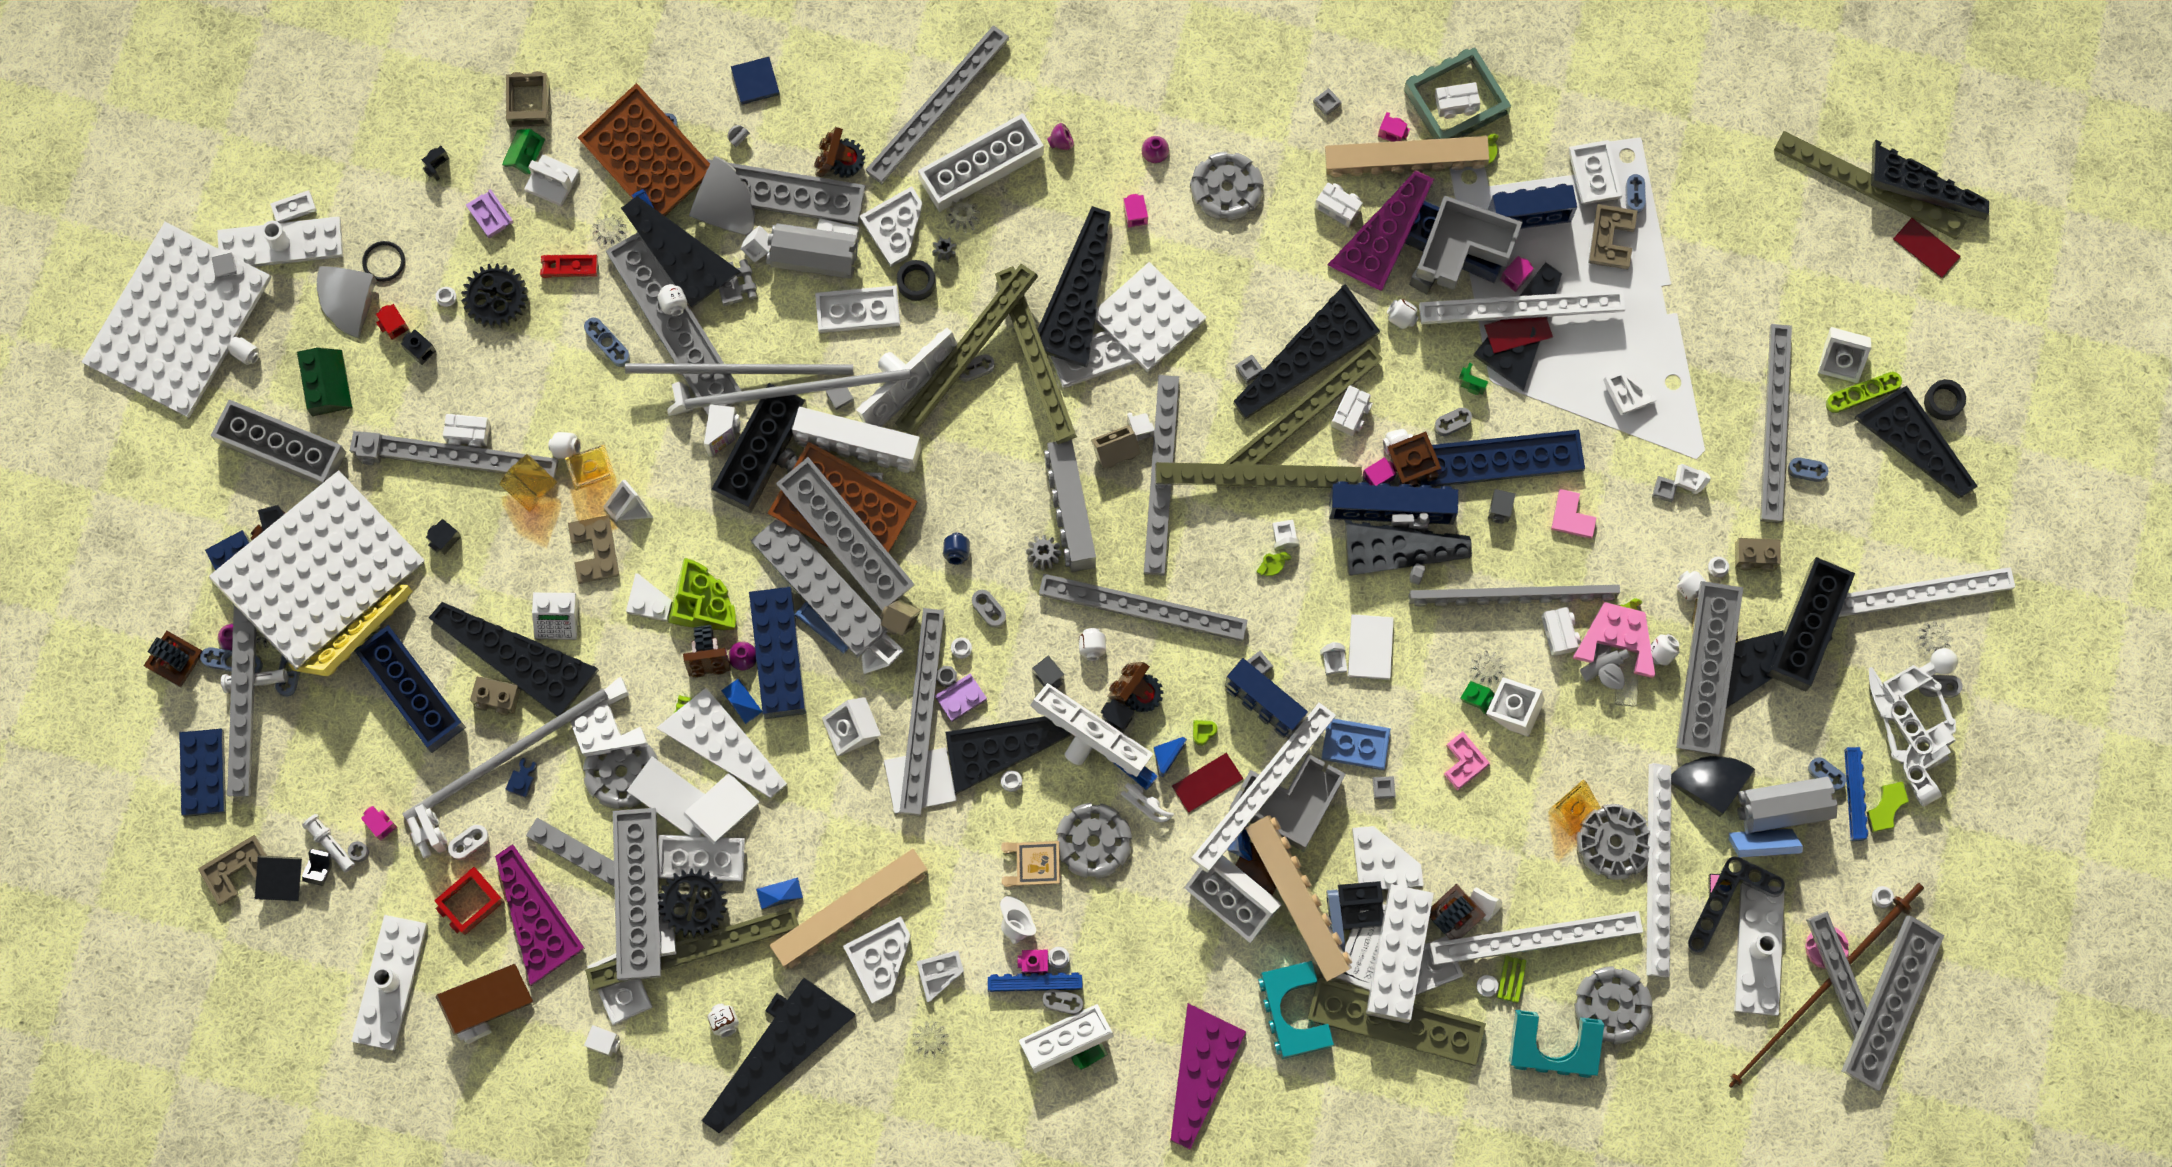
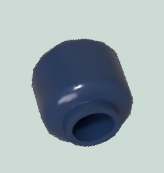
M959 532L948 535L943 542V557L950 564H962L969 558L970 540Z

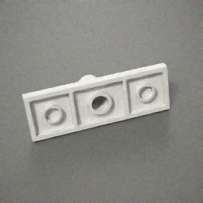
M339 216L285 223L268 221L264 225L217 230L218 249L226 253H232L235 258L253 267L343 257L342 227Z
M946 328L938 333L935 339L927 346H924L907 364L902 362L892 352H888L880 358L878 368L882 372L910 369L911 379L886 382L869 399L862 402L856 410L863 423L882 427L921 391L957 345L952 331Z
M1048 683L1030 705L1038 714L1046 716L1056 726L1064 728L1075 736L1065 752L1066 758L1073 764L1082 765L1094 748L1106 756L1109 761L1115 762L1124 768L1127 773L1137 777L1153 755L1152 752Z
M1743 883L1740 884L1734 1012L1770 1016L1779 1015L1784 891L1778 897H1770ZM1769 886V889L1776 892L1781 887ZM1760 943L1765 946L1766 951L1761 948Z
M384 915L351 1042L395 1051L428 924ZM389 976L388 982L383 984V980Z

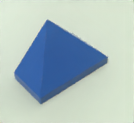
M736 679L721 690L745 724L762 713L760 707L739 679Z
M1185 737L1154 747L1159 775L1162 778L1185 746L1187 741Z
M1244 828L1230 845L1228 851L1250 861L1253 860L1250 837Z
M798 877L756 889L762 910L803 899Z

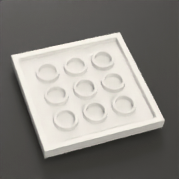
M1150 262L1097 308L1095 321L1115 341H1118L1121 347L1132 358H1135L1137 363L1147 372L1206 320V316Z

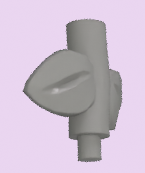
M1597 643L1594 661L1580 669L1584 680L1588 682L1599 675V679L1604 686L1618 690L1623 689L1624 675L1619 665L1624 663V659L1630 657L1627 649L1621 652L1616 650L1610 653V646Z

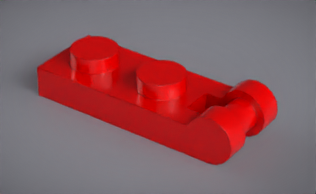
M597 255L541 256L540 263L542 264V269H540V277L542 278L597 277ZM556 263V268H550L551 264Z

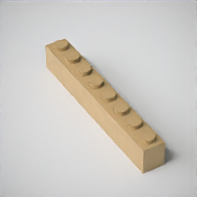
M1488 136L1325 146L1326 175H1331L1332 177H1340L1343 174L1360 176L1363 173L1370 172L1373 175H1379L1387 171L1398 174L1404 172V170H1412V172H1422L1424 169L1442 171L1444 168L1461 170L1464 167L1472 166L1474 169H1481L1488 166L1489 163Z
M1268 815L1245 827L1326 981L1352 968L1350 964L1353 963L1347 951L1343 952L1340 946L1342 941L1338 933H1333L1330 928L1332 922L1327 913H1322L1319 907L1322 905L1317 894H1312L1309 888L1312 885L1308 877L1300 872L1301 864L1296 856L1292 857L1289 848H1291L1289 841L1285 836L1282 837L1278 831L1281 827L1277 819Z
M911 849L770 944L771 949L785 969L788 967L790 969L795 968L801 963L800 959L806 955L810 957L817 953L819 946L824 943L828 945L836 940L838 933L844 931V933L855 927L854 923L856 921L869 918L873 914L872 910L878 906L880 908L885 907L891 902L890 898L896 894L901 896L907 892L909 885L914 882L918 884L926 879V874L928 873L926 866L915 850Z

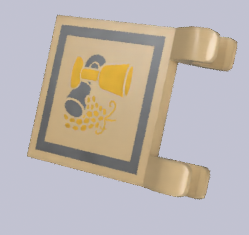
M1059 841L1002 843L1001 849L1004 853L1017 852V877L1003 876L1002 885L1013 887L1060 884Z

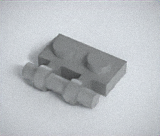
M746 259L739 261L740 268L737 269L741 273L719 288L723 306L742 302L741 294L748 293L749 300L757 298L755 292L757 287L751 277L752 269ZM742 276L745 284L739 285L737 277Z
M1424 512L1417 519H1414L1413 514L1400 513L1392 515L1391 526L1413 528L1415 531L1425 532V530H1428L1427 527L1430 520L1428 514Z

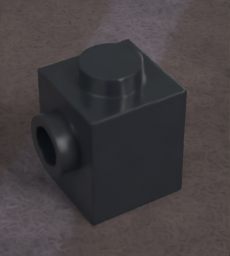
M415 329L407 333L400 343L403 349L421 365L436 352L433 344Z
M441 519L437 525L429 528L426 539L429 541L428 546L434 552L438 553L440 551L445 555L460 539L461 535L444 519Z
M1112 699L1110 704L1106 702L1100 713L1103 714L1102 720L1124 733L1135 712Z

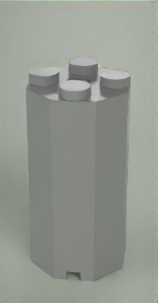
M777 223L773 225L772 232L768 236V246H771V249L767 253L766 264H770L771 267L852 279L855 267H852V265H854L857 259L858 236Z
M1822 777L1739 791L1738 798L1741 807L1738 808V816L1740 820H1744L1746 834L1836 819L1837 801L1832 798V794L1835 793L1834 787L1829 777Z

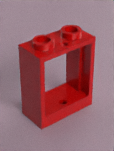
M475 867L470 869L434 900L438 905L435 908L443 918L447 916L452 921L449 925L457 934L461 932L464 935L469 933L505 902ZM474 879L491 900L464 924H461L444 903L469 881Z

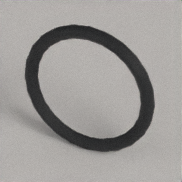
M380 241L372 244L367 248L362 258L364 272L372 274L366 264L367 256L371 250L381 245H389L399 252L401 257L399 269L388 277L375 276L377 281L385 282L396 278L405 266V255L402 249L390 241Z

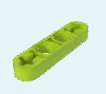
M1888 372L1840 390L1828 397L1826 408L1832 413H1839L1898 390L1902 384V378L1896 372ZM1890 378L1891 380H1896L1894 386L1893 384H1888L1883 387V384L1887 383ZM1868 385H1876L1878 387V393H1870L1868 390ZM1851 391H1855L1860 395L1858 401H1854L1849 397ZM1843 397L1845 398V401H1842L1838 407L1831 404L1834 399L1839 401Z

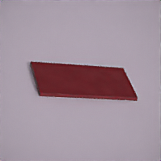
M1913 218L1893 238L1894 241L1941 278L1961 257Z
M1547 317L1504 319L1484 325L1494 353L1553 338ZM1534 327L1536 330L1535 336L1530 337L1532 328Z
M1226 752L1172 785V788L1189 813L1243 780V777Z

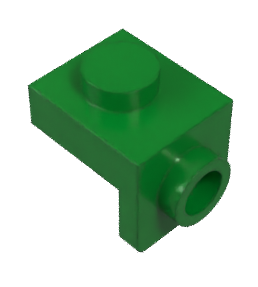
M1469 363L1467 368H1462L1459 379L1462 380L1460 386L1468 389V392L1474 395H1483L1488 381L1470 375L1473 364Z
M1470 681L1460 699L1469 705L1479 708L1483 714H1486L1495 694L1490 688Z
M1100 1043L1072 1056L1071 1059L1074 1065L1082 1070L1104 1058L1108 1053L1103 1044Z

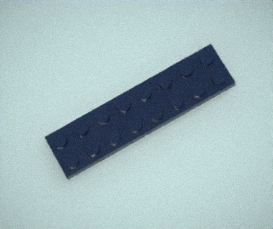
M1579 430L1434 444L1432 447L1441 466L1442 473L1439 474V478L1436 480L1428 481L1425 479L1420 481V486L1430 485L1437 487L1584 471L1585 464Z

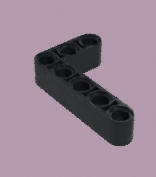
M1736 856L1729 858L1689 937L1688 949L1695 955H1701L1706 951L1739 882L1770 897H1778L1784 891L1785 883L1783 879ZM1736 862L1741 866V870L1734 873L1730 871L1729 865ZM1751 872H1757L1760 874L1761 879L1758 882H1752L1748 875ZM1776 881L1780 884L1781 889L1776 892L1771 891L1768 884ZM1722 882H1729L1732 889L1728 892L1722 891L1719 887ZM1716 900L1721 902L1722 909L1719 911L1712 910L1710 907L1711 902ZM1710 920L1713 923V928L1704 930L1701 927V922ZM1695 939L1702 940L1704 943L1703 948L1699 950L1694 949L1691 945L1692 941Z

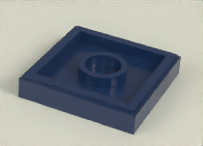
M770 57L731 66L741 105L780 95Z

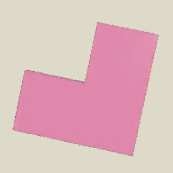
M1559 489L1551 530L1592 539L1597 517L1576 513L1580 493Z
M1461 732L1446 745L1459 760L1457 764L1444 773L1445 777L1457 791L1490 765V762L1464 732Z

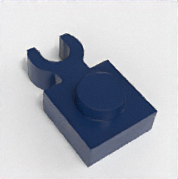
M522 758L519 763L520 771L513 770L505 790L526 798L534 781V778L529 775L535 771L537 764L532 762L531 767L525 768L526 759Z

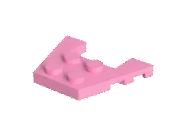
M1605 602L1575 652L1573 659L1592 663L1597 643L1623 650L1627 649V651L1637 653L1634 674L1653 678L1655 670L1645 612Z

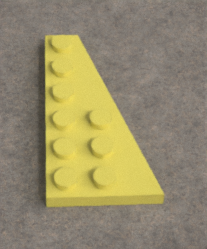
M398 584L297 670L290 663L288 665L293 671L327 677L332 675L337 670V667L347 660L351 653L361 646L371 633L378 630L379 625L385 619L393 615L394 610L399 605L407 601L408 596L413 591L408 585Z

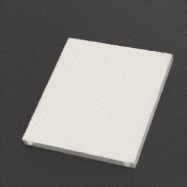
M946 747L928 751L922 808L957 801ZM906 756L884 760L895 814L900 811Z

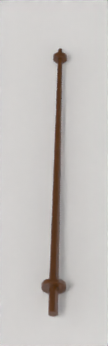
M1917 883L1903 899L1898 896L1893 899L1896 906L1847 958L1849 965L1902 912L1906 914L1912 912L1909 904L1924 890L1920 883ZM1830 977L1738 1075L1733 1073L1730 1076L1733 1080L1729 1084L1730 1088L1735 1084L1740 1086L1743 1083L1741 1078L1832 985Z

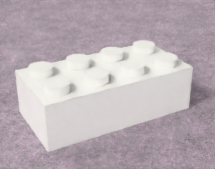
M1223 855L1208 873L1199 867L1184 887V889L1250 943L1260 934L1282 905Z

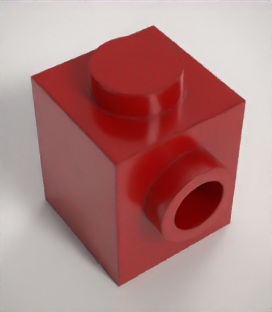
M394 303L382 307L376 313L379 319L376 322L382 333L386 331L391 340L410 330Z

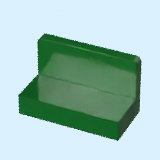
M531 129L517 130L502 165L505 167L513 166L524 174H530L529 165L532 160L536 162L545 138Z

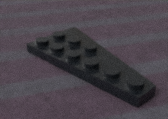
M1907 385L1855 416L1854 419L1958 499L1978 487Z
M1345 520L1347 571L1349 576L1411 567L1416 563L1425 565L1472 558V542L1470 536L1452 533H1445L1443 535L1435 534L1429 530L1419 532L1413 528L1390 525L1373 526L1367 522L1358 524L1352 523V520Z
M1046 716L945 732L955 795L1073 734L1062 727L1056 726Z

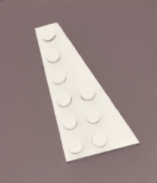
M707 688L657 727L659 731L672 737L677 742L690 748L736 778L741 779L769 798H772L787 785Z

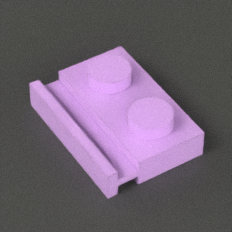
M491 189L486 194H482L466 204V207L488 238L493 237L504 230L506 226L514 223Z
M971 673L935 695V698L951 722L987 700Z

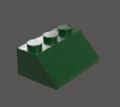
M318 347L298 351L297 357L306 408L311 416L353 408L343 351Z

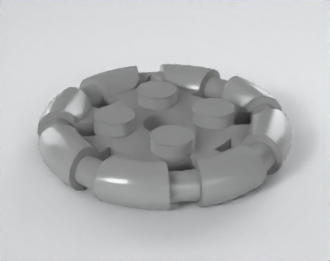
M1227 151L1214 153L1208 156L1205 162L1201 161L1196 167L1192 176L1194 178L1191 185L1192 196L1196 204L1202 207V211L1213 218H1227L1228 220L1242 218L1250 210L1253 211L1261 201L1263 195L1261 190L1264 187V182L1259 168H1255L1252 164L1253 161L1240 153L1228 154ZM1226 162H1234V167L1226 165ZM1214 166L1216 170L1211 172L1209 168ZM1245 169L1249 172L1246 177L1242 173ZM1202 179L1208 180L1207 187L1201 185ZM1229 182L1233 185V188L1226 191L1222 188V184ZM1254 187L1252 192L1247 191V188ZM1210 197L1212 202L1208 203L1206 198ZM1242 200L1246 203L1243 206L1239 205ZM1221 205H1229V210H1221Z
M650 745L642 748L635 746L631 747L630 750L624 751L622 749L611 750V753H606L607 756L603 761L598 758L600 755L586 757L583 765V771L585 772L584 784L589 794L593 798L596 797L600 804L609 808L620 809V807L628 806V808L642 803L628 792L627 798L620 799L619 792L623 793L628 790L643 769L642 766H645L651 757L658 760L655 751ZM636 749L642 752L639 757L633 754ZM620 766L627 768V774L624 777L616 775V770ZM594 771H599L600 777L595 778ZM604 786L609 789V792L606 794L601 791Z
M1086 803L1073 808L1068 816L1065 815L1057 827L1056 835H1058L1057 841L1060 842V860L1062 863H1066L1069 867L1068 870L1080 877L1087 878V876L1098 879L1112 875L1116 872L1115 869L1120 865H1124L1131 852L1130 839H1132V834L1127 821L1118 815L1119 812L1101 803L1100 805ZM1091 813L1099 814V820L1096 818L1091 819ZM1078 818L1082 823L1076 828L1073 822ZM1111 820L1116 824L1114 829H1111L1108 825ZM1093 835L1097 836L1100 840V843L1095 847L1090 846L1087 842L1088 838ZM1066 836H1073L1072 843L1066 842ZM1115 839H1121V846H1114ZM1074 853L1079 857L1076 861L1071 857ZM1111 854L1114 860L1108 863L1105 859ZM1088 861L1097 862L1096 868H1088Z
M1620 804L1603 805L1601 809L1592 810L1582 820L1580 824L1582 826L1581 830L1577 833V848L1579 854L1581 853L1584 858V864L1598 876L1602 874L1611 880L1627 879L1631 874H1638L1646 867L1649 860L1650 846H1648V834H1650V830H1648L1646 825L1648 822L1636 810L1624 808ZM1620 815L1627 817V822L1619 820ZM1606 816L1609 821L1603 824L1601 817ZM1639 828L1641 834L1636 836L1633 829ZM1590 829L1596 831L1594 837L1588 835ZM1612 836H1617L1621 839L1619 847L1611 845L1610 838ZM1637 846L1642 848L1641 854L1635 852ZM1593 847L1595 852L1597 853L1594 856H1592L1589 851V849ZM1629 860L1630 866L1625 868L1623 862ZM1604 862H1611V868L1603 866Z
M1614 966L1599 968L1593 971L1590 977L1586 976L1580 983L1576 991L1577 1003H1574L1575 1013L1579 1022L1580 1017L1590 1018L1592 1015L1596 1019L1603 1021V1043L1608 1041L1613 1042V1044H1624L1634 1040V1036L1638 1033L1642 1034L1651 1019L1650 1008H1652L1650 992L1647 986L1644 987L1640 982L1641 978L1627 969H1614ZM1613 977L1620 978V984L1612 983ZM1599 981L1602 986L1597 990L1594 984ZM1631 986H1633L1638 992L1634 996L1633 993L1629 990ZM1586 998H1592L1591 1006L1585 1004ZM1609 1000L1618 1002L1619 1009L1617 1011L1608 1009L1607 1003ZM1635 1005L1642 1006L1641 1013H1634ZM1630 1021L1633 1027L1628 1030L1624 1024ZM1607 1027L1614 1028V1034L1607 1033Z

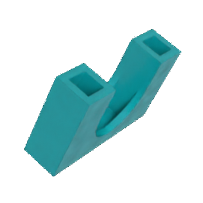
M1312 961L1262 972L1260 975L1261 979H1258L1260 991H1265L1266 1000H1263L1266 1013L1270 1012L1272 1021H1269L1271 1034L1275 1033L1277 1042H1274L1276 1054H1281V1058L1286 1059L1332 1048L1334 1043L1329 1024L1308 1029H1296L1285 1022L1280 1011L1281 1000L1288 992L1317 983Z
M1515 1010L1509 1062L1515 1069L1527 1070V1067L1535 1068V1071L1548 1073V1070L1557 1071L1560 1075L1578 1073L1580 1077L1591 1078L1592 1075L1598 1076L1604 1032L1602 1020L1580 1017L1578 1038L1573 1050L1562 1057H1550L1543 1054L1537 1048L1538 1013Z

